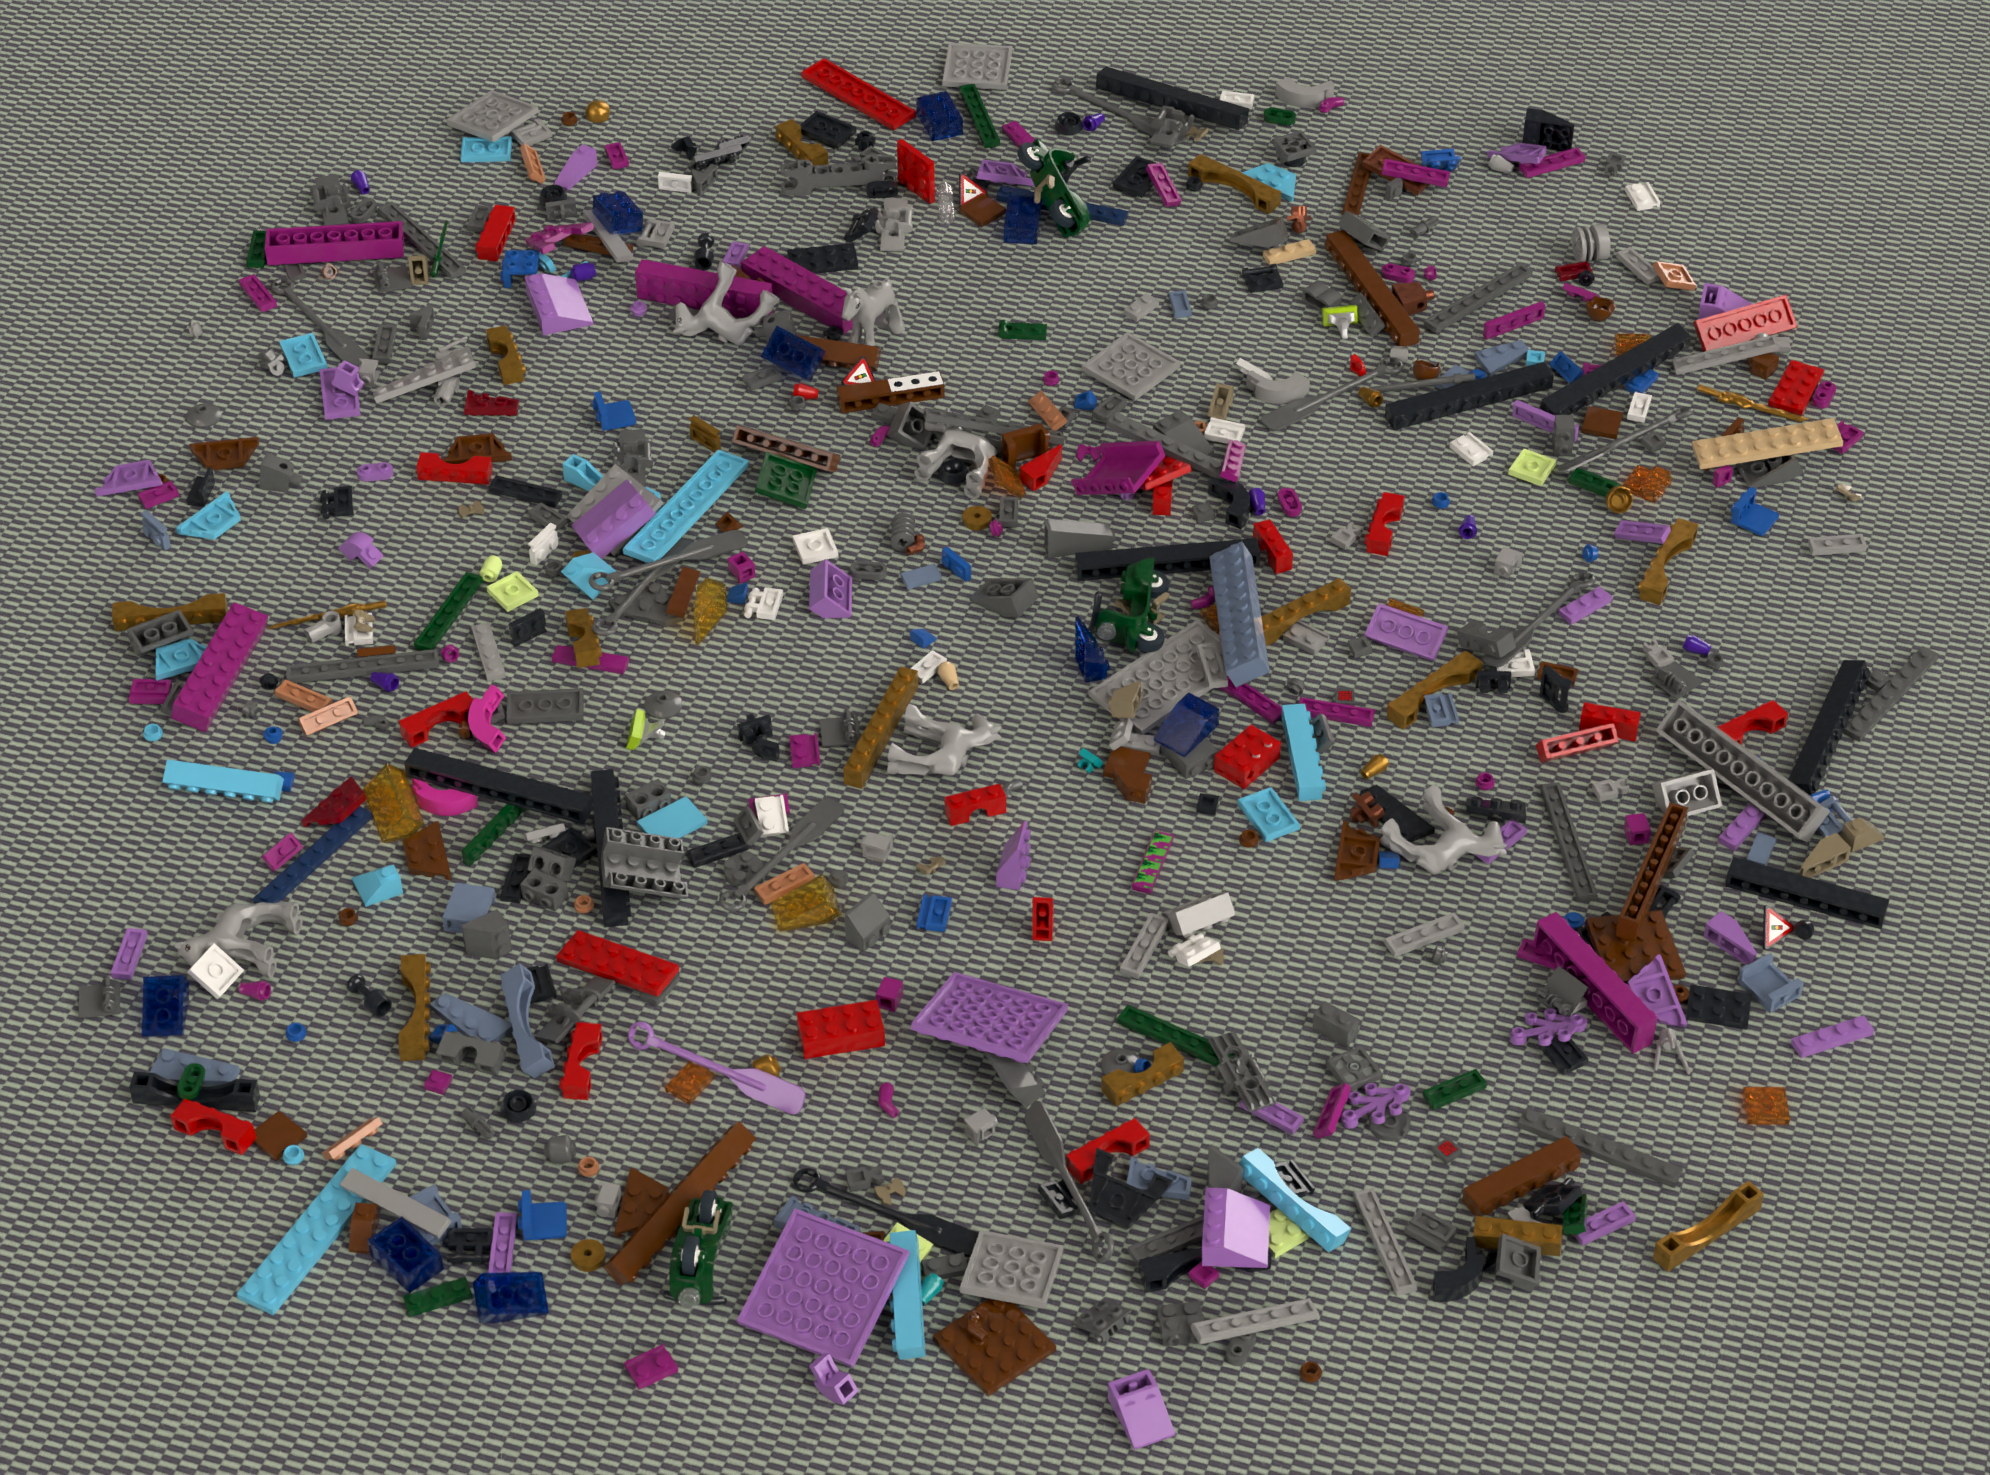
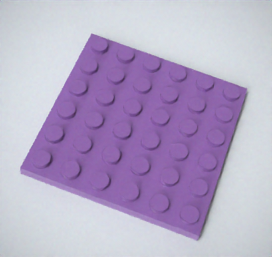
M954 972L912 1021L911 1030L917 1031L922 1035L935 1036L940 1040L956 1042L961 1046H970L978 1051L994 1053L999 1057L1015 1059V1061L1020 1063H1028L1066 1014L1068 1004Z
M794 1208L736 1321L742 1326L820 1356L824 1352L829 1353L833 1361L854 1368L910 1252L904 1248Z

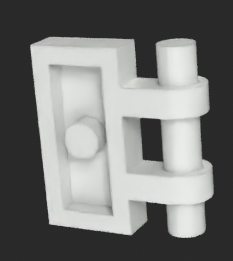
M765 587L764 591L760 592L758 588H753L748 595L749 601L744 607V616L750 618L756 612L757 618L775 620L783 597V590Z
M1199 933L1191 935L1183 943L1174 945L1173 949L1168 951V954L1171 958L1176 956L1177 962L1190 967L1221 948L1218 941L1208 937L1204 938L1203 934Z

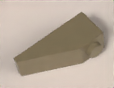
M1837 833L1825 836L1802 864L1799 875L1812 878L1848 862L1851 847Z

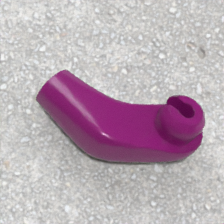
M1329 97L1320 103L1319 111L1327 113L1332 108L1344 106V98Z
M881 426L870 438V444L873 447H879L884 438L888 437L887 434L890 426Z
M1213 585L1208 587V592L1204 596L1190 601L1192 610L1209 607L1216 601Z
M884 1082L879 1088L878 1104L893 1119L898 1116L900 1111L892 1103L893 1085L890 1082Z

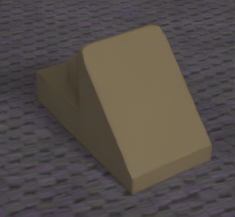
M1216 383L1207 414L1208 418L1226 420L1228 409L1232 408L1233 386Z

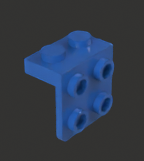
M1454 148L1421 151L1420 153L1422 166L1449 172L1454 171L1461 161V156H1455Z
M505 251V257L502 260L503 271L500 272V279L504 281V288H511L513 275L537 274L539 251Z
M601 391L594 392V400H591L593 411L596 410V420L600 422L602 431L636 424V418L629 400L605 404Z
M1750 487L1741 494L1738 502L1733 503L1731 507V523L1764 536L1778 520L1779 513L1756 504L1757 489Z
M531 1190L522 1191V1199L518 1200V1211L522 1212V1216L518 1217V1229H522L524 1240L565 1238L567 1236V1204L565 1202L532 1203Z

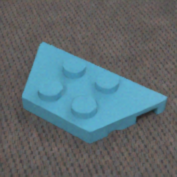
M1269 163L1242 172L1280 190L1281 198L1293 202L1296 174Z
M226 491L177 526L176 532L180 535L215 540L241 521L240 514L235 508L229 492Z
M190 638L156 648V681L194 670L207 646L201 645Z

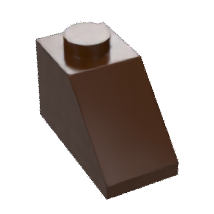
M1773 353L1746 358L1750 372L1764 380L1769 378L1778 368L1779 356Z
M1114 767L1113 783L1126 800L1146 804L1152 788V774Z
M355 1203L351 1218L349 1252L371 1254L380 1221L377 1204Z

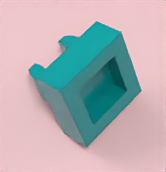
M1082 748L1079 752L1083 759L1078 762V766L1082 769L1085 764H1088L1085 771L1089 774L1093 771L1094 766L1100 769L1103 765V762L1097 756Z

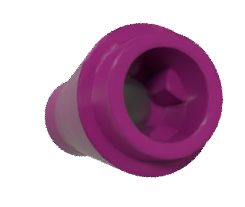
M266 981L242 982L239 986V993L263 1001L270 997L271 985Z

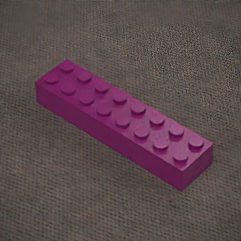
M403 222L266 229L265 252L267 265L404 257L405 238Z
M763 246L741 262V270L751 280L761 278L767 283H772V294L780 298V300L828 327L835 325L838 329L844 330V334L852 329V319L846 321L841 317L844 300L847 295L845 290L766 246Z
M645 259L640 261L635 270L638 299L670 305L682 302L687 307L696 310L701 309L703 303L714 292L719 280L718 273ZM734 276L721 306L727 309L733 317H749L760 305L762 290L772 293V283Z
M233 602L173 703L172 719L207 732L264 634L268 615Z
M1557 912L1538 920L1533 948L1535 950L1541 948L1538 945L1542 944V949L1544 950L1542 957L1556 961L1557 965L1589 987L1583 996L1587 1000V1006L1632 1054L1652 1045L1658 1019L1656 1014L1644 1004L1640 997L1635 995L1629 985L1618 977L1617 973L1605 963L1604 959L1599 957L1592 947L1580 937L1579 933L1574 931ZM1553 964L1550 965V967H1551L1554 971H1555L1556 968L1558 967V966L1553 965Z

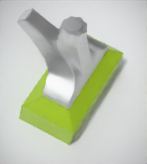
M1357 306L1322 308L1323 326L1336 325L1342 340L1348 339L1349 324L1358 323Z
M637 709L631 721L626 748L634 750L648 738L663 739L665 731L660 730V728L664 726V721L660 720L656 723H649L644 711Z

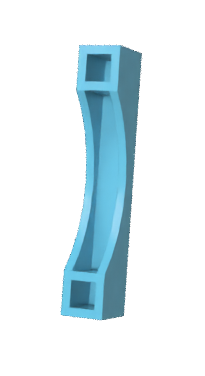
M575 454L563 463L564 480L587 491H590L603 477L588 460ZM645 487L661 500L659 492Z
M1257 1148L1242 1157L1239 1163L1243 1167L1242 1177L1326 1251L1330 1252L1344 1244L1351 1228L1338 1216L1320 1210L1294 1194L1280 1178L1274 1161L1264 1152Z

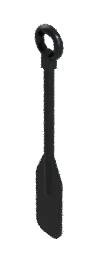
M803 1168L797 1171L793 1177V1185L800 1192L809 1193L817 1190L825 1194L830 1193L901 1221L909 1230H915L917 1235L932 1244L957 1254L964 1252L965 1257H971L979 1235L978 1232L934 1215L904 1214L830 1185L829 1182L822 1180L818 1171L812 1168ZM808 1174L817 1179H815L812 1186L807 1187L801 1183L798 1184L802 1175Z

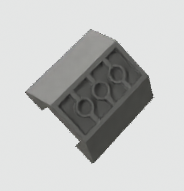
M606 827L601 853L603 887L688 899L687 882L681 881L679 863L684 854L682 839Z

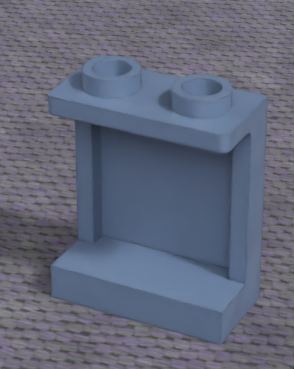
M455 883L442 917L444 931L462 933L461 925L487 914L490 905L495 904L496 901L495 889L487 886Z
M1771 953L1759 957L1749 965H1744L1739 971L1738 983L1749 994H1752V997L1769 1013L1799 998L1804 984L1799 978L1791 981L1773 964L1774 956Z
M435 1184L410 1196L411 1199L450 1218L452 1221L439 1239L404 1221L425 1250L449 1238L450 1228H462L460 1216L457 1212H451L439 1196L438 1188Z

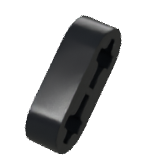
M894 181L870 182L866 186L867 196L874 199L895 197L898 194L897 183Z

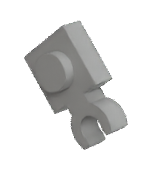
M1350 522L1347 529L1341 527L1331 536V543L1346 550L1356 541V536L1361 534V526L1353 529L1354 523Z
M1655 639L1652 640L1651 646L1644 642L1643 650L1648 653L1647 658L1655 667L1658 665L1665 667L1674 662V657L1664 646L1659 648L1658 642Z
M1620 778L1614 783L1611 779L1595 782L1592 785V789L1599 802L1618 798V793L1627 794L1630 787L1629 785L1624 786L1625 778Z

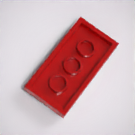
M1791 360L1769 399L1768 406L1802 416L1824 375L1825 369Z

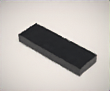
M737 833L687 850L686 854L693 868H697L747 851L749 848L741 833Z
M514 854L500 895V901L521 902V883L531 872L528 870L531 855Z

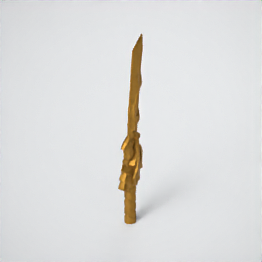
M1701 384L1697 388V391L1717 397L1718 402L1737 404L1742 409L1754 408L1798 422L1809 420L1782 409L1777 410L1767 407L1762 403H1754L1753 400H1749L1745 396L1733 391L1731 393L1728 391L1721 392Z
M386 600L367 604L355 603L331 611H336L339 617L343 618L345 615L352 616L355 610L370 611L387 608ZM325 613L276 623L267 627V629L300 624L311 620H321Z

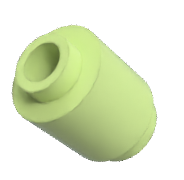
M495 555L485 559L479 573L484 581L495 582L502 569L501 559Z

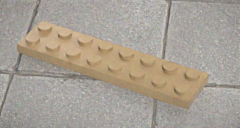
M1834 418L1692 441V448L1700 470L1843 446V440Z

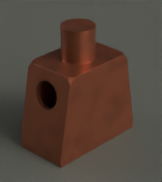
M1419 282L1392 284L1393 295L1408 315L1425 311L1427 309V301L1435 298L1433 289L1424 291Z

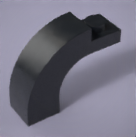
M1212 476L1208 484V494L1230 504L1226 509L1225 523L1242 529L1249 518L1250 496L1248 491L1239 482H1225Z
M1466 1237V1263L1461 1268L1454 1271H1434V1302L1459 1300L1471 1294L1480 1284L1483 1277L1485 1254H1480V1247L1476 1246L1475 1237Z

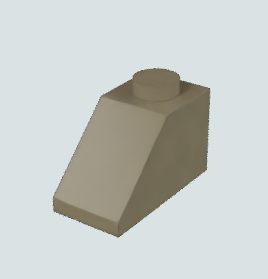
M425 255L408 256L411 284H429L427 257Z
M1136 681L1114 691L1112 697L1108 700V709L1111 710L1112 717H1135L1143 698L1141 681Z
M1860 817L1843 825L1841 838L1851 847V852L1884 840L1883 834L1872 823Z

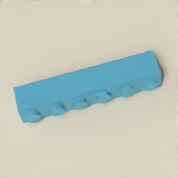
M1305 703L1282 705L1281 719L1298 800L1322 799V791L1326 790L1325 780L1321 779L1323 776L1322 766H1318L1320 758L1319 752H1315L1317 748L1316 738H1312L1314 735L1313 725L1309 724L1311 721L1310 711H1306Z
M168 759L163 777V783L172 790L187 788V791L198 793L199 790H202L206 794L215 796L217 793H223L225 797L235 798L238 795L250 801H254V798H259L265 803H273V800L280 801L284 778L276 774Z
M915 1230L890 1233V1241L887 1243L904 1248L910 1252L891 1291L893 1299L890 1300L891 1313H894V1319H891V1328L896 1336L895 1339H892L893 1352L898 1353L900 1360L926 1357L919 1240Z

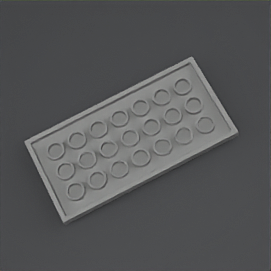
M1196 620L1165 640L1158 651L1147 652L1091 689L1089 697L1111 713V710L1108 709V700L1112 697L1114 691L1136 681H1141L1143 698L1135 717L1129 719L1133 722L1132 729L1138 734L1144 735L1211 690L1208 687L1198 655L1197 644L1216 642L1225 670L1221 637L1199 620ZM1118 718V719H1120V720H1122V721H1125V720L1128 719V718Z

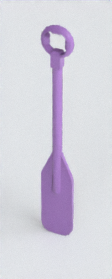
M635 1022L628 1031L629 1042L636 1049L644 1050L650 1046L661 1048L728 1076L745 1095L789 1114H797L803 1107L805 1091L800 1086L756 1068L730 1069L654 1036L653 1029L646 1022ZM638 1025L640 1029L647 1030L649 1034L644 1046L643 1043L635 1042L633 1037Z

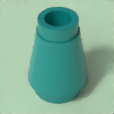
M934 1273L926 1275L921 1284L923 1306H926L943 1289L944 1281Z

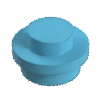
M149 724L145 727L143 735L147 741H157L163 736V731L159 725Z
M297 1145L288 1146L283 1153V1160L288 1165H297L304 1159V1152Z

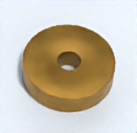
M971 506L963 512V524L970 530H984L992 522V514L986 507Z
M594 1239L581 1240L571 1250L573 1266L583 1272L599 1269L606 1260L604 1246Z

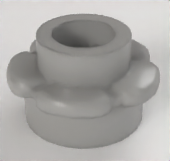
M192 322L191 326L188 327L192 337L196 336L198 338V336L203 335L202 328L199 322Z

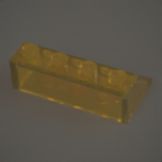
M386 763L363 788L383 843L410 837L424 824L405 771Z

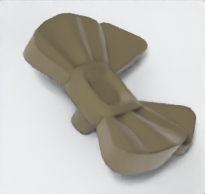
M1191 126L1186 134V139L1196 135L1194 141L1201 140V137L1208 133V127L1197 129L1195 126Z
M1839 484L1836 488L1837 491L1845 495L1844 499L1846 500L1848 497L1852 501L1861 499V494L1850 492L1851 486Z
M474 501V505H469V508L463 504L458 508L461 518L474 513L484 515V507L479 501Z
M1117 599L1114 606L1121 608L1123 615L1127 613L1130 616L1131 608L1129 605L1131 601Z
M355 610L353 613L356 618L354 629L363 632L373 631V628L365 624V622H374L375 618L363 610Z
M939 856L930 858L931 864L923 865L918 863L916 869L917 871L920 870L923 874H930L931 871L935 873V869L946 865V861L943 857Z
M1221 948L1200 960L1197 964L1204 961H1212L1222 965L1224 962V950Z
M895 1178L892 1183L875 1187L876 1197L883 1201L884 1205H892L891 1193L895 1192L902 1198L905 1197L906 1189L899 1178Z

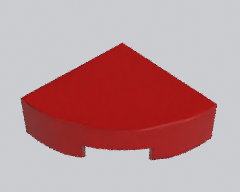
M1353 354L1350 357V370L1361 377L1366 374L1365 366L1362 360L1356 354Z

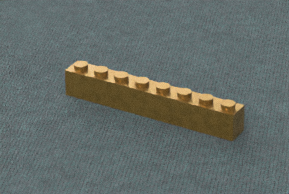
M900 666L843 768L845 785L860 789L864 787L908 704L918 689L917 670Z

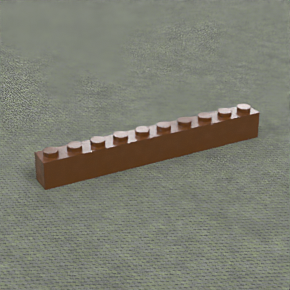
M1340 230L1327 234L1326 242L1324 243L1326 251H1329L1332 255L1333 260L1337 262L1340 270L1346 274L1348 281H1351L1355 290L1359 293L1361 292L1386 325L1384 329L1390 334L1393 342H1396L1398 346L1418 344L1420 329L1347 231Z
M1669 802L1619 915L1616 936L1636 941L1685 828L1689 807Z
M740 1121L731 1125L603 1266L620 1286L626 1282L631 1284L639 1276L637 1272L641 1268H646L651 1263L652 1259L650 1257L654 1253L655 1255L658 1254L665 1247L663 1243L666 1239L670 1240L677 1234L676 1228L682 1224L685 1207L689 1206L691 1199L702 1198L704 1190L715 1191L716 1188L714 1186L717 1182L720 1184L728 1177L726 1172L730 1168L734 1169L741 1162L739 1158L742 1155L745 1156L753 1149L751 1144L756 1138Z

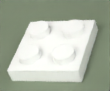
M828 528L793 535V542L803 565L838 557V550Z
M214 943L187 973L218 1000L244 969Z

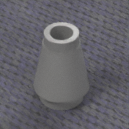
M1493 154L1488 164L1491 170L1511 174L1514 168L1513 164L1499 154Z

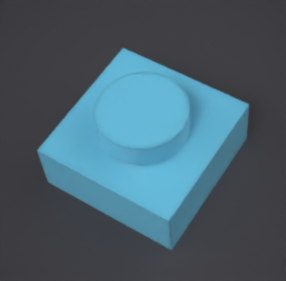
M539 252V266L544 271L547 269L550 273L556 271L557 269L552 260Z
M1528 350L1526 366L1544 362L1545 352Z

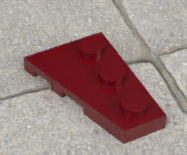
M468 390L464 414L472 416L518 415L519 400L503 396L493 398L489 397L488 393L478 395L474 394L473 390Z

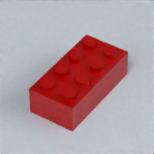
M877 1000L796 1013L797 1030L804 1059L885 1046V1029Z

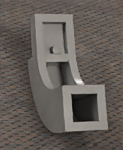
M1288 77L1276 82L1275 95L1281 101L1291 106L1300 108L1319 107L1320 103L1325 99L1334 97V83L1330 80L1317 86L1306 87L1297 84Z
M1252 370L1247 373L1246 387L1255 392L1256 399L1266 403H1291L1305 397L1309 393L1310 379L1297 372L1281 381L1266 379Z

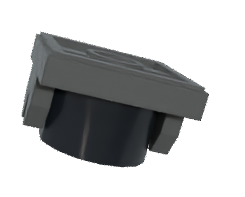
M1302 130L1272 139V144L1276 148L1277 160H1280V164L1289 167H1300L1306 162L1307 156L1317 153V148Z

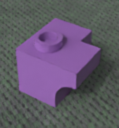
M343 360L336 369L332 385L356 396L364 384L359 378V367Z

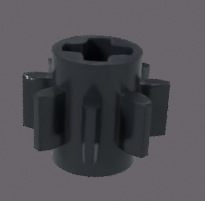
M864 130L857 134L855 145H858L860 150L864 151L870 146L874 147L875 136H872L871 132Z

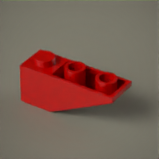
M1060 444L1020 467L1019 481L1033 492L1046 485L1062 460V445Z

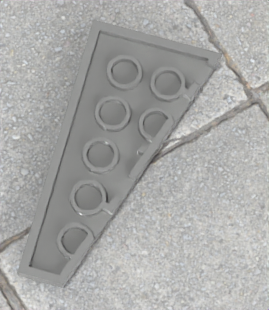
M469 345L433 363H428L423 368L386 386L378 387L373 391L376 403L476 368Z

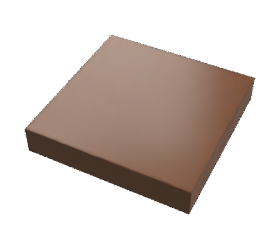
M1655 261L1653 267L1665 287L1695 290L1696 284L1684 265Z

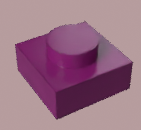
M1725 465L1714 470L1712 484L1718 488L1731 482L1733 468L1730 465Z
M433 1069L424 1083L425 1090L444 1095L452 1082V1075Z
M1201 1261L1189 1271L1188 1277L1205 1290L1219 1278V1271L1212 1266H1202Z

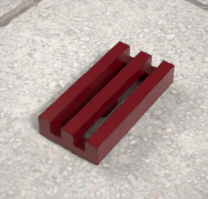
M1587 261L1555 267V273H1557L1560 282L1578 279V274L1584 270H1589L1593 273Z

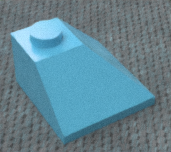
M593 552L573 558L561 572L575 586L594 600L601 591L595 590L590 586L589 577L596 572L609 574L616 572V570ZM605 578L595 580L598 585L608 583Z
M387 865L352 877V881L365 907L403 894L401 877L394 865Z

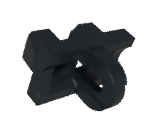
M1490 666V671H1477L1475 686L1479 688L1481 693L1490 692V688L1498 689L1499 693H1507L1508 689H1510L1511 671H1497L1494 666Z
M751 713L746 715V722L737 724L740 742L745 741L747 744H751L756 741V736L768 734V738L773 736L772 722L769 714L755 718Z

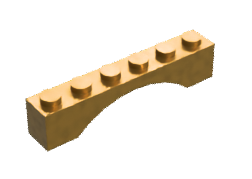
M1199 154L1188 163V177H1199L1202 183H1219L1233 187L1248 196L1258 210L1270 214L1281 205L1280 190L1203 154Z
M1677 518L1675 524H1671L1669 535L1664 544H1662L1663 546H1659L1656 558L1653 557L1650 569H1647L1645 572L1644 581L1641 580L1639 583V599L1661 605L1668 587V579L1665 575L1664 567L1675 555L1691 549L1697 538L1699 524Z
M1338 578L1262 616L1266 646L1276 642L1290 626L1309 614L1322 610L1337 611L1349 605L1351 587L1341 578Z
M225 593L206 594L189 604L171 608L147 607L133 601L113 602L112 620L114 630L125 631L128 628L177 610L182 612L189 625L222 622L228 612Z
M1466 650L1460 655H1456L1450 662L1443 664L1440 669L1429 674L1423 681L1416 683L1413 688L1405 691L1397 699L1392 700L1387 706V719L1402 730L1406 729L1416 722L1417 713L1423 703L1424 695L1433 694L1450 686L1471 683L1476 679L1477 671L1482 670V661Z
M425 954L401 955L402 983L410 990L416 1000L415 1010L411 1019L399 1032V1054L401 1061L426 1060V1051H429V1039H426V1036L430 1035V1027L426 1020H430V1009L427 1008V1005L430 1004V992H427V989L431 988L430 977H427V974H431L430 962H426Z
M1747 1181L1735 1189L1704 1220L1684 1231L1671 1232L1655 1243L1653 1259L1669 1272L1761 1210L1764 1193L1750 1181Z

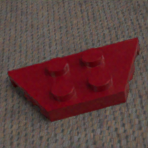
M349 777L301 820L302 826L305 828L309 827L312 822H318L319 826L329 823H341L367 800V797L353 777Z

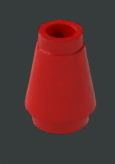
M800 382L799 384L795 383L793 397L802 396L804 399H817L819 389Z

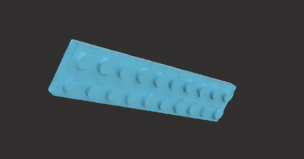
M718 449L623 548V554L647 563L661 559L749 467V460Z
M360 1144L238 1291L237 1298L274 1315L349 1224L355 1203L367 1202L339 1185L351 1168L382 1183L397 1165L396 1159Z

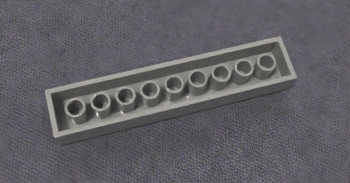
M1680 700L1676 701L1655 730L1706 769H1714L1715 776L1805 842L1809 841L1830 812V810Z

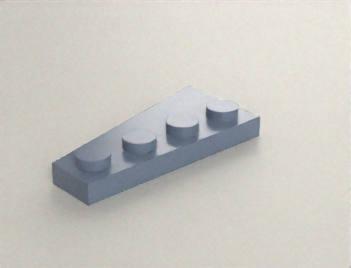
M444 993L430 1003L432 1011L447 1023L453 1024L464 1036H477L483 1041L499 1042L513 1031L511 1022L447 993Z
M163 1048L149 1072L156 1073L168 1080L179 1082L186 1066L198 1063L205 1068V1080L203 1082L205 1086H217L235 1080L240 1073V1068L237 1065Z
M791 1196L774 1219V1227L784 1229L794 1208L861 1233L859 1226L839 1217L834 1219L830 1217L829 1212L824 1210L819 1212L813 1209V1205L807 1202L804 1204L798 1202V1198Z

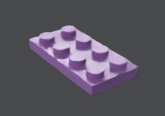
M338 367L319 369L325 420L361 416L358 394L354 396L332 385Z
M1378 603L1364 636L1369 640L1434 662L1448 631V626Z

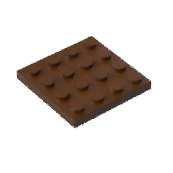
M1662 910L1647 913L1636 941L1616 936L1619 915L1586 918L1585 926L1595 953L1604 959L1605 963L1617 973L1624 983L1628 984L1632 977L1640 973V970L1649 965L1659 954L1662 957L1670 980L1685 979L1686 971Z
M990 1298L933 1335V1341L987 1396H990L1056 1352V1345L1014 1303ZM972 1311H978L982 1315L980 1319L981 1328L989 1333V1337L985 1342L980 1341L967 1330V1318Z

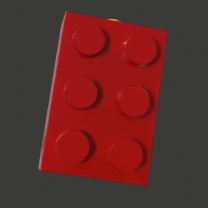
M1250 724L1215 755L1214 772L1240 788L1246 789L1280 759L1281 742Z

